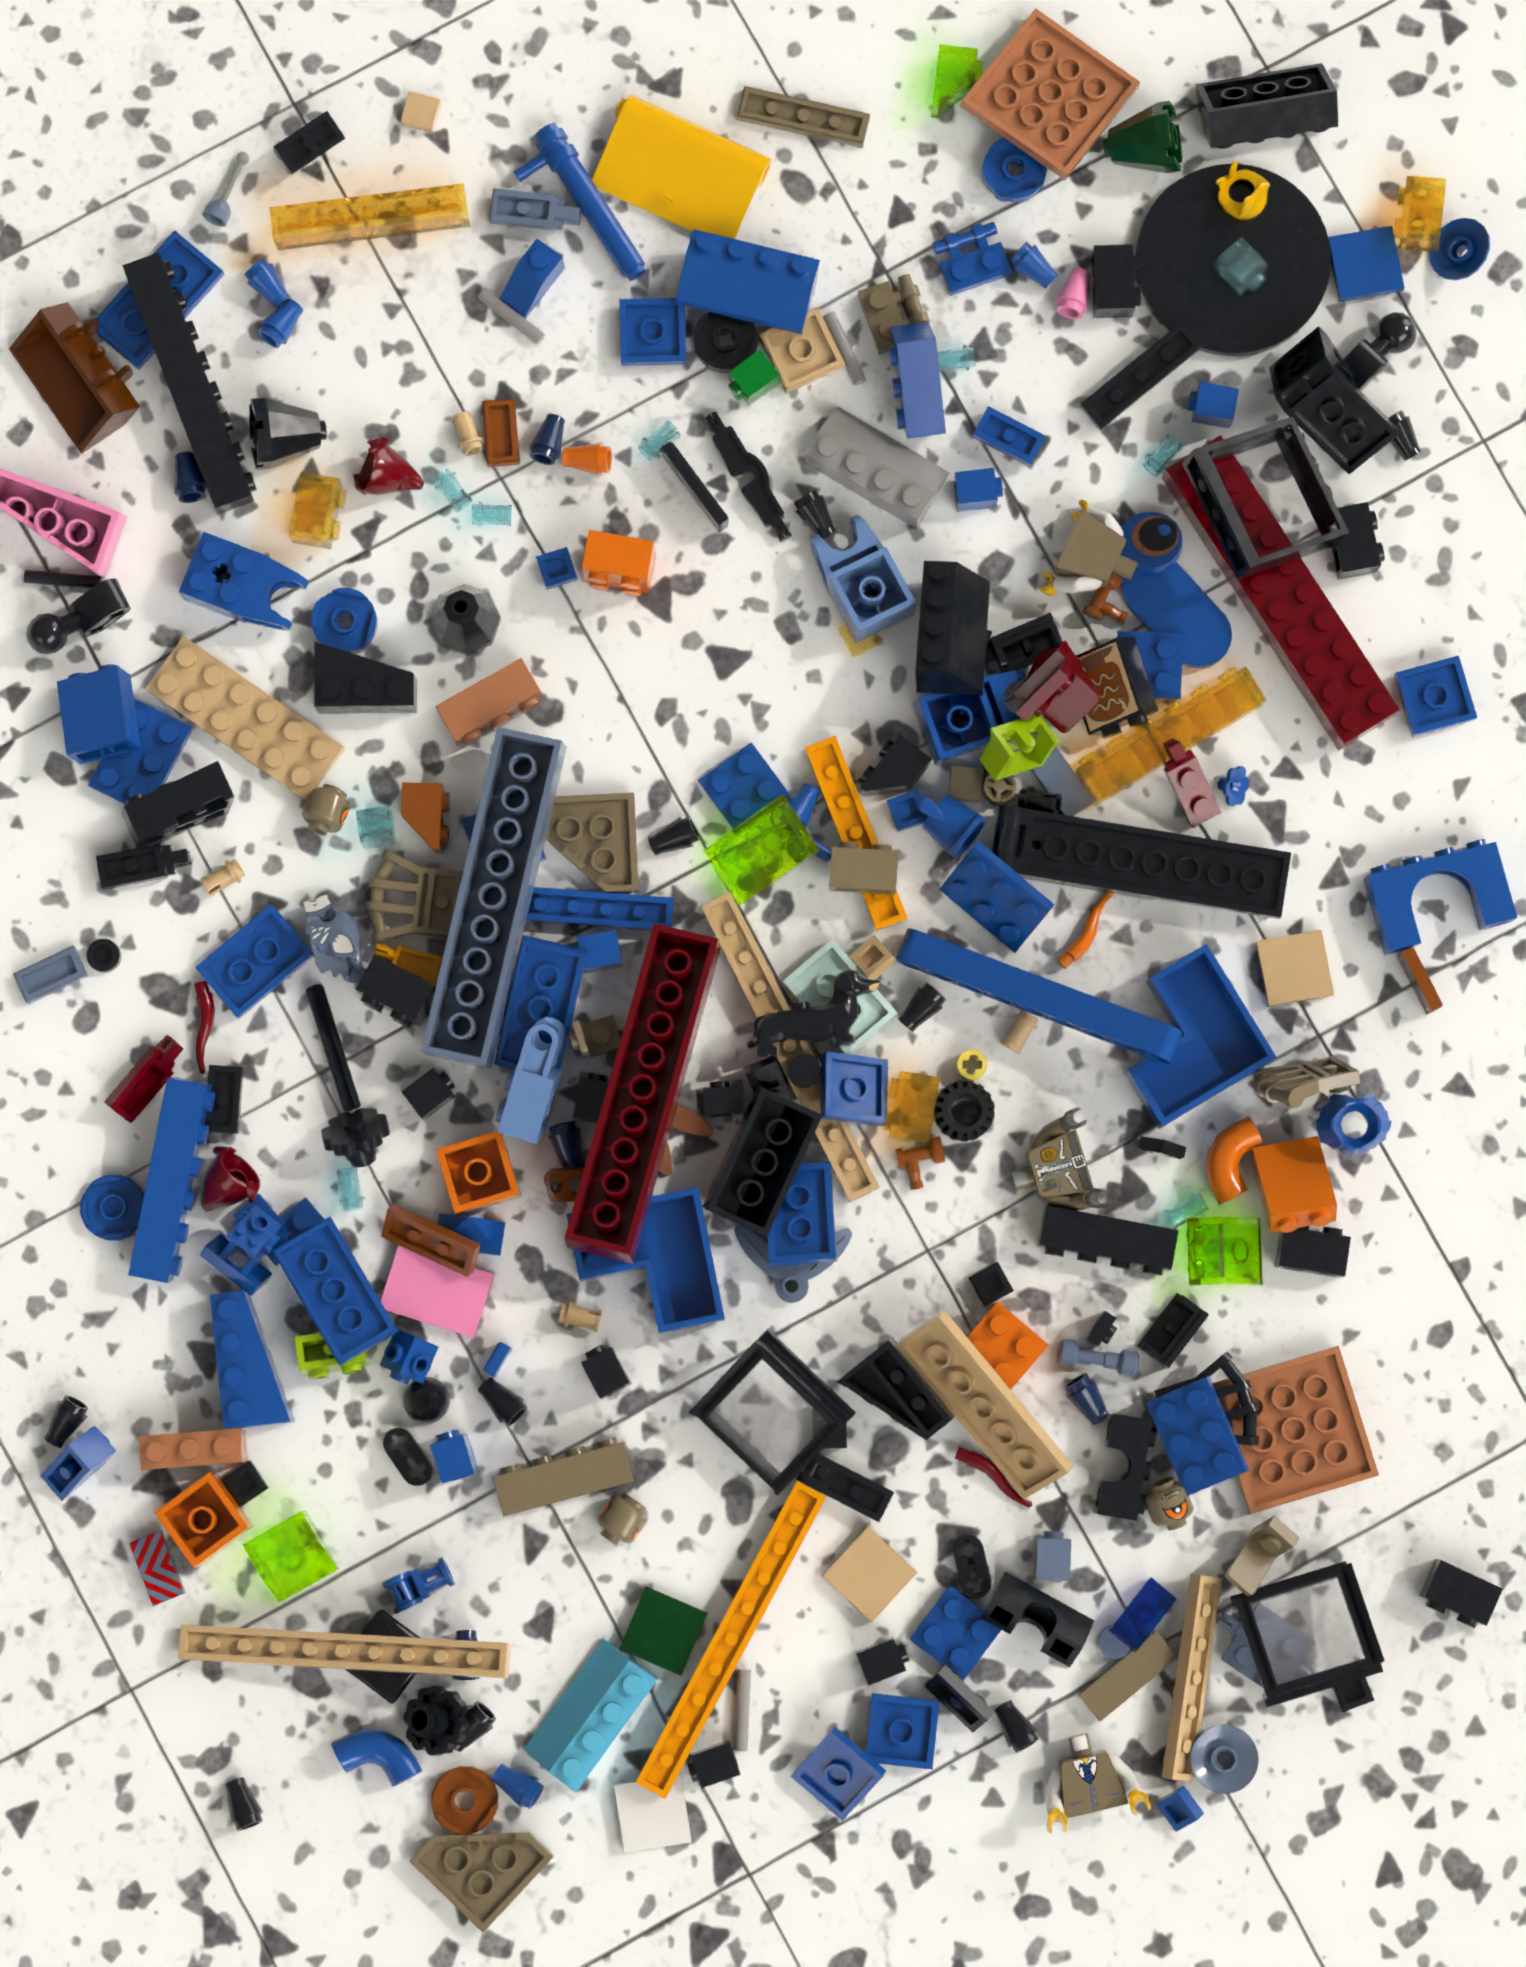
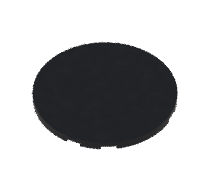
M1231 164L1214 165L1189 173L1177 180L1158 197L1150 208L1142 224L1135 255H1139L1140 261L1137 281L1147 307L1160 325L1162 324L1171 331L1180 322H1183L1203 346L1200 351L1222 356L1253 355L1274 346L1277 347L1299 332L1316 312L1325 294L1330 277L1331 250L1329 238L1321 216L1303 192L1276 173L1251 165L1237 164L1236 171L1244 169L1253 171L1270 183L1266 205L1262 212L1252 219L1240 220L1232 217L1224 211L1218 201L1219 186L1216 184L1217 179L1229 174ZM1236 181L1229 188V197L1235 202L1243 203L1244 199L1250 196L1255 188L1249 181Z

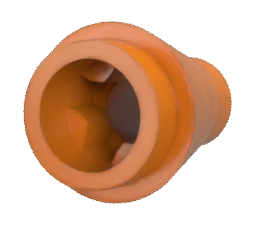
M603 443L564 447L562 464L563 467H571L601 476L602 472H610L612 450L610 446H604Z

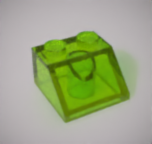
M1217 1216L1187 1219L1186 1238L1188 1241L1187 1270L1189 1286L1263 1285L1260 1218Z
M307 1510L295 1514L243 1544L257 1573L279 1603L339 1569Z

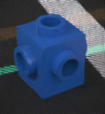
M397 1329L398 1333L391 1337L384 1351L380 1366L391 1370L389 1377L408 1385L409 1380L412 1379L423 1384L439 1347Z

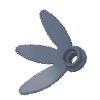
M741 1225L735 1228L736 1237L744 1252L760 1269L776 1279V1293L785 1302L795 1303L802 1300L808 1292V1280L819 1275L834 1263L825 1262L770 1267L768 1243L750 1229ZM848 1228L835 1233L837 1259L844 1252L852 1237V1232ZM787 1281H797L799 1285L798 1290L793 1293L788 1292L785 1288Z

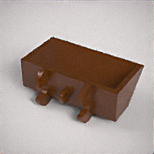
M66 302L40 309L9 350L79 452L83 454L123 427L140 408V405L124 384L133 375L131 367L124 365L116 372L104 355L106 353L102 346H98L92 337L100 329L101 324L96 318H91L84 326L70 304Z

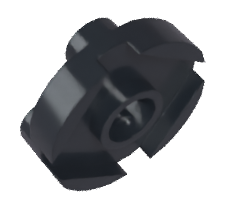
M707 312L698 320L693 334L695 354L706 367L713 371L729 373L757 352L758 334L753 322ZM727 332L731 333V340L734 344L727 345L726 347L720 346V340L717 339L718 335L725 336Z

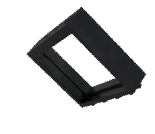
M1293 416L1194 449L1182 462L1237 580L1336 546L1349 534L1343 521L1345 518L1340 514L1333 500L1332 491L1325 483L1319 471L1318 462L1311 454L1305 442L1304 433L1300 432ZM1276 441L1322 536L1259 558L1213 462Z

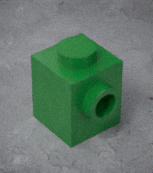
M760 349L729 372L730 384L728 388L738 401L743 399L750 406L780 384V374Z

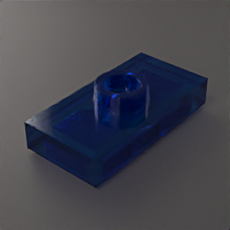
M1150 1577L1113 1623L1109 1631L1132 1651L1136 1652L1177 1598Z

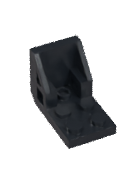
M1319 326L1269 367L1275 399L1289 417L1293 416L1297 425L1349 475L1400 434L1398 427L1356 387L1353 373L1328 335Z

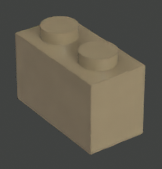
M839 842V847H832L829 891L895 895L899 851H892V846L884 844H873L872 849L858 848L859 844L853 842Z

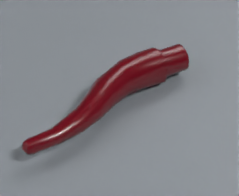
M207 981L194 984L197 995L195 998L200 1015L196 1038V1060L201 1074H204L206 1071L204 1065L205 1046L212 1031L215 1016L213 996L209 992Z
M958 1447L954 1459L985 1473L1012 1500L1026 1507H1032V1502L1023 1499L1010 1486L1005 1476L990 1458L973 1449L970 1451L963 1447Z

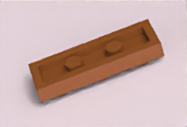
M396 1204L387 1209L381 1237L466 1277H469L474 1272L481 1246L480 1243Z

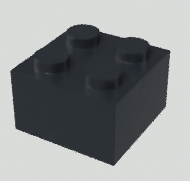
M374 954L355 990L362 996L360 1001L364 1005L379 1013L382 1012L383 1008L390 1011L389 1016L394 1021L410 1029L412 1024L418 1027L422 1026L431 1009L436 988L431 983Z

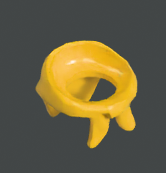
M1233 161L1229 174L1216 180V184L1219 186L1218 201L1224 211L1232 217L1240 220H1249L1256 217L1264 209L1270 183L1253 171L1247 169L1236 171L1238 162ZM1239 180L1249 181L1255 188L1254 192L1247 196L1243 203L1235 202L1229 197V188Z

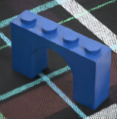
M1480 839L1467 843V849L1454 852L1453 847L1434 852V858L1422 860L1421 855L1402 860L1403 866L1391 869L1389 864H1384L1371 868V874L1367 875L1363 881L1384 955L1407 950L1411 947L1415 948L1421 944L1412 911L1411 899L1417 883L1430 875L1450 876L1458 880L1466 888L1470 895L1480 930L1511 923L1518 917L1497 843L1486 844L1485 839Z

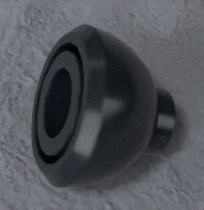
M426 1377L423 1384L413 1381L408 1385L403 1396V1405L411 1419L418 1423L431 1424L437 1422L446 1414L450 1405V1396L446 1386L441 1381L432 1377Z

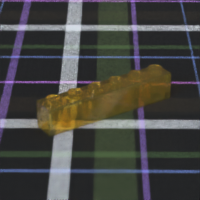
M464 183L269 207L272 237L277 250L471 227Z
M1246 666L1239 671L1235 667L1227 670L1218 677L1220 682L1210 688L1207 684L1197 688L1190 694L1192 699L1181 705L1179 701H1176L1162 710L1164 716L1154 722L1151 718H1148V722L1135 726L1136 733L1126 739L1123 734L1114 738L1106 744L1108 750L1098 756L1094 751L1078 761L1080 766L1076 769L1075 774L1091 795L1095 807L1164 766V763L1170 759L1162 743L1175 737L1176 741H1180L1184 751H1187L1263 706L1267 699Z

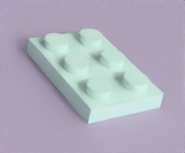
M832 938L785 978L782 983L799 1002H809L811 1008L828 1004L831 1001L835 977L839 973L846 970H854L863 979L868 978ZM878 990L857 997L858 1019L850 1029V1034L854 1035L855 1043L838 1046L844 1054H852L898 1014ZM835 1036L831 1037V1040L836 1044Z

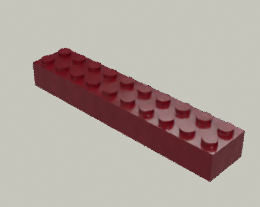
M1220 435L1217 438L1205 444L1204 446L1224 439ZM1188 455L1166 468L1162 476L1163 482L1338 751L1393 718L1399 712V707L1303 560L1299 558L1237 580L1182 465V462ZM1233 455L1213 462L1258 557L1260 558L1293 546L1236 457Z
M656 923L653 925L564 1237L568 1248L631 1264L634 1262L719 958L720 945L718 938Z

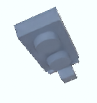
M493 189L489 222L490 224L554 231V229L562 230L563 224L580 226L582 212L580 207L565 206L566 200L559 199L557 195Z

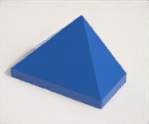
M439 1213L438 1224L480 1243L479 1253L501 1256L506 1223L471 1216Z

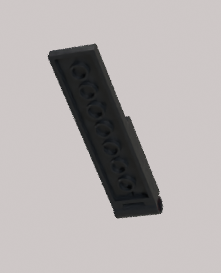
M999 805L991 851L1024 879L1143 899L1155 898L1275 919L1282 917L1291 852L1011 805ZM1032 843H1038L1040 848H1032Z

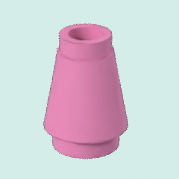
M1074 268L1056 299L1057 312L1061 316L1069 319H1080L1082 314L1087 311L1091 277L1090 272L1082 268Z

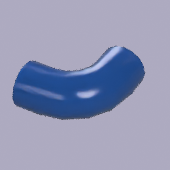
M363 1729L347 1734L331 1743L334 1753L346 1773L367 1763L376 1764L384 1770L392 1787H395L423 1771L415 1755L404 1741L384 1730Z

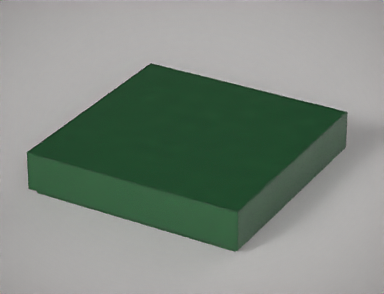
M646 1586L619 1649L681 1676L708 1612Z

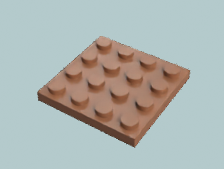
M1035 8L965 95L960 107L1060 178L1066 180L1138 89L1140 81Z
M1339 1346L1243 1374L1247 1380L1250 1379L1252 1387L1249 1389L1253 1401L1258 1403L1260 1409L1257 1411L1256 1426L1259 1445L1239 1444L1249 1467L1248 1471L1237 1475L1249 1514L1379 1476ZM1228 1378L1212 1384L1216 1390L1233 1383ZM1237 1392L1219 1398L1224 1412L1241 1407ZM1244 1415L1228 1420L1234 1434H1243Z

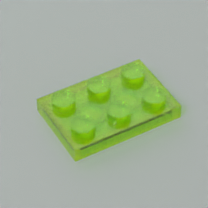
M784 795L773 800L704 850L739 906L751 900L820 851Z

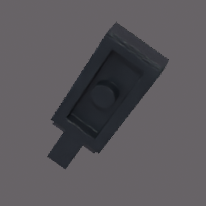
M161 844L146 846L138 850L135 848L96 856L101 889L103 890L168 878V876L176 875L175 868L192 864L190 851H187V849L172 851L171 845L163 846Z

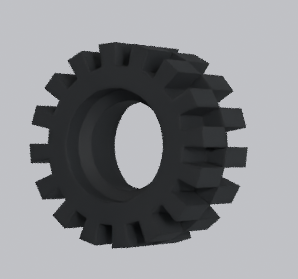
M960 1080L949 1084L939 1094L934 1108L935 1122L940 1127L941 1132L949 1136L950 1139L960 1140L961 1142L973 1141L983 1135L991 1126L995 1115V1105L990 1093L981 1084L973 1083L974 1081ZM967 1098L975 1103L977 1116L972 1122L961 1124L953 1118L951 1108L958 1099Z

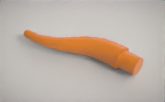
M1106 893L1097 902L1088 916L1080 937L1065 949L1066 952L1057 958L1058 963L1064 969L1074 961L1077 962L1090 948L1096 936L1099 916L1105 903L1114 895L1113 893Z

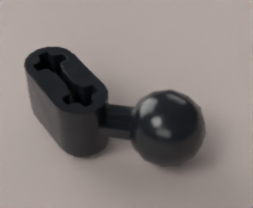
M1392 312L1384 316L1377 324L1376 339L1369 343L1364 338L1343 359L1353 373L1355 385L1360 391L1388 363L1384 358L1388 353L1400 354L1412 347L1417 336L1416 325L1412 318L1399 312Z
M111 578L93 586L70 604L72 612L67 615L58 617L50 613L38 614L27 626V642L32 649L39 653L52 654L63 648L67 642L68 635L81 630L83 636L88 637L107 629L131 610L118 580Z

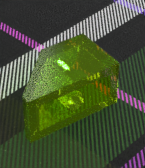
M939 44L931 111L932 118H938L963 99L974 86V80H978L981 77L983 61L977 60L978 49Z

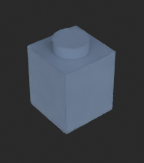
M1044 1531L1043 1537H1035L1034 1578L1070 1581L1071 1539H1064V1532Z

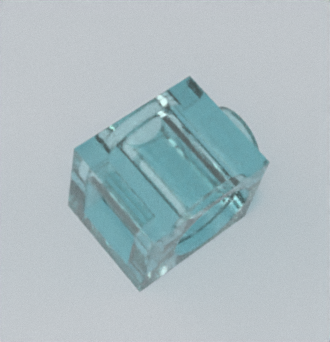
M1240 237L1217 258L1214 268L1241 296L1247 289L1253 292L1265 281L1264 274L1268 264Z
M389 806L356 811L360 843L364 849L397 844L393 813Z

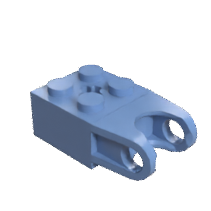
M855 515L851 517L850 521L855 544L851 548L843 551L833 549L818 534L810 537V544L825 587L855 643H858L913 616L917 602L888 549L882 545L863 518ZM869 592L871 596H877L876 598H869L865 596V593Z
M553 1017L541 1018L528 1031L517 1066L514 1065L506 1078L504 1090L509 1091L508 1097L504 1098L503 1103L500 1102L495 1117V1122L500 1123L498 1133L534 1144L545 1133L563 1071L556 1068L565 1038V1029L559 1020ZM540 1030L550 1034L552 1038L551 1043L545 1042L540 1038Z

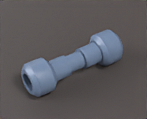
M1063 1339L1059 1342L1057 1363L1061 1366L1073 1367L1076 1363L1085 1365L1095 1364L1101 1365L1103 1368L1115 1369L1120 1376L1133 1378L1137 1375L1140 1358L1137 1351L1123 1349L1120 1353L1093 1351L1091 1348L1079 1347L1077 1341Z

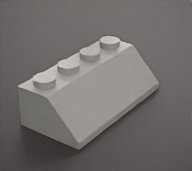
M840 407L821 426L805 452V463L915 529H917L950 475V472Z

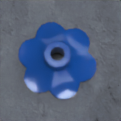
M1243 766L1230 768L1226 778L1220 777L1217 782V788L1223 791L1228 806L1242 804L1245 800V792L1249 788V778L1246 777V769Z

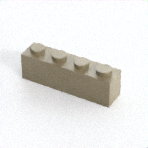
M614 1437L597 1442L598 1449L585 1452L584 1446L564 1451L566 1458L555 1461L552 1460L551 1455L533 1459V1466L520 1470L519 1463L499 1468L501 1475L495 1476L493 1479L503 1517L635 1481L626 1443H618L617 1438Z

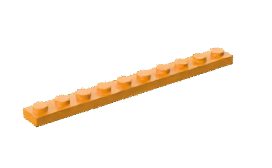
M796 1481L635 1783L666 1799L827 1496Z

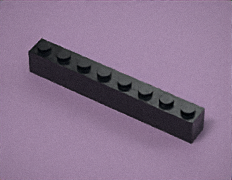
M158 252L122 265L217 515L253 502L254 499L251 492L257 490L251 473H243L240 461L245 460L239 441L232 443L228 431L234 428L228 412L221 413L216 401L221 400L222 397L216 381L209 383L205 371L211 368L204 350L200 352L196 350L193 341L199 339L193 321L186 322L182 310L188 308L181 290L174 292L170 280L176 279L170 261L163 262Z

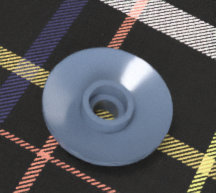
M1223 1724L1212 1726L1197 1737L1191 1749L1190 1762L1195 1777L1204 1787L1216 1793L1229 1794L1245 1788L1252 1781L1257 1772L1259 1756L1254 1741L1246 1732L1238 1727ZM1220 1752L1228 1753L1229 1761L1226 1764L1218 1763L1217 1755Z

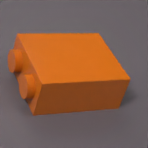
M1318 1136L1252 1148V1167L1270 1233L1278 1231L1287 1233L1299 1227L1310 1225L1320 1227L1336 1221L1337 1201Z

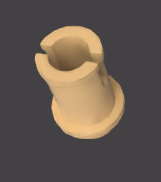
M466 411L454 415L451 420L460 441L458 445L459 450L463 451L465 456L481 452L484 441L482 437H478L471 412Z
M236 859L230 862L228 860L224 861L226 865L200 879L211 897L235 881L240 883V878L245 876Z
M1023 1010L1019 1014L1015 1013L1014 1017L1016 1020L1001 1043L1020 1054L1033 1028L1037 1029L1038 1027L1036 1025L1038 1018Z
M570 1301L569 1304H562L558 1322L563 1323L566 1328L568 1325L597 1332L602 1311L575 1306Z

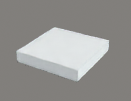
M681 1773L678 1774L666 1799L635 1783L636 1781L614 1784L624 1853L692 1842Z

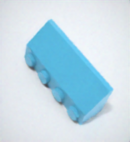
M603 1638L527 1743L524 1750L550 1774L577 1792L658 1678Z

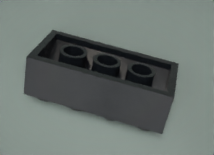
M1322 63L1195 84L1204 135L1211 148L1226 149L1233 146V144L1245 142L1260 143L1268 138H1290L1298 133L1310 131L1320 133L1329 128L1338 127L1337 90Z
M924 561L915 668L916 693L983 695L990 581L958 562Z
M757 1085L702 1207L767 1237L823 1115Z

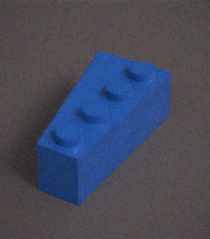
M246 1291L211 1294L210 1301L223 1429L295 1422L250 1295Z

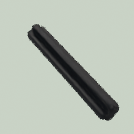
M321 984L310 986L306 989V994L342 1109L345 1112L356 1110L361 1104L325 989Z

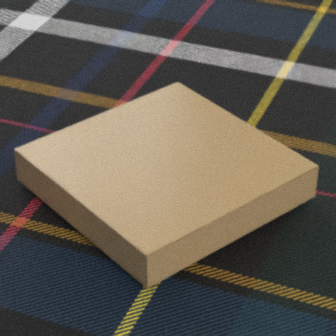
M818 307L808 311L802 334L773 327L759 333V338L772 365L780 374V382L786 394L845 367V362Z
M1322 930L1255 942L1267 1007L1334 995Z
M867 1526L822 1576L867 1619L873 1622L918 1572Z

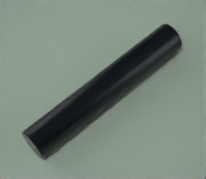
M25 570L24 583L92 588L103 581V576Z

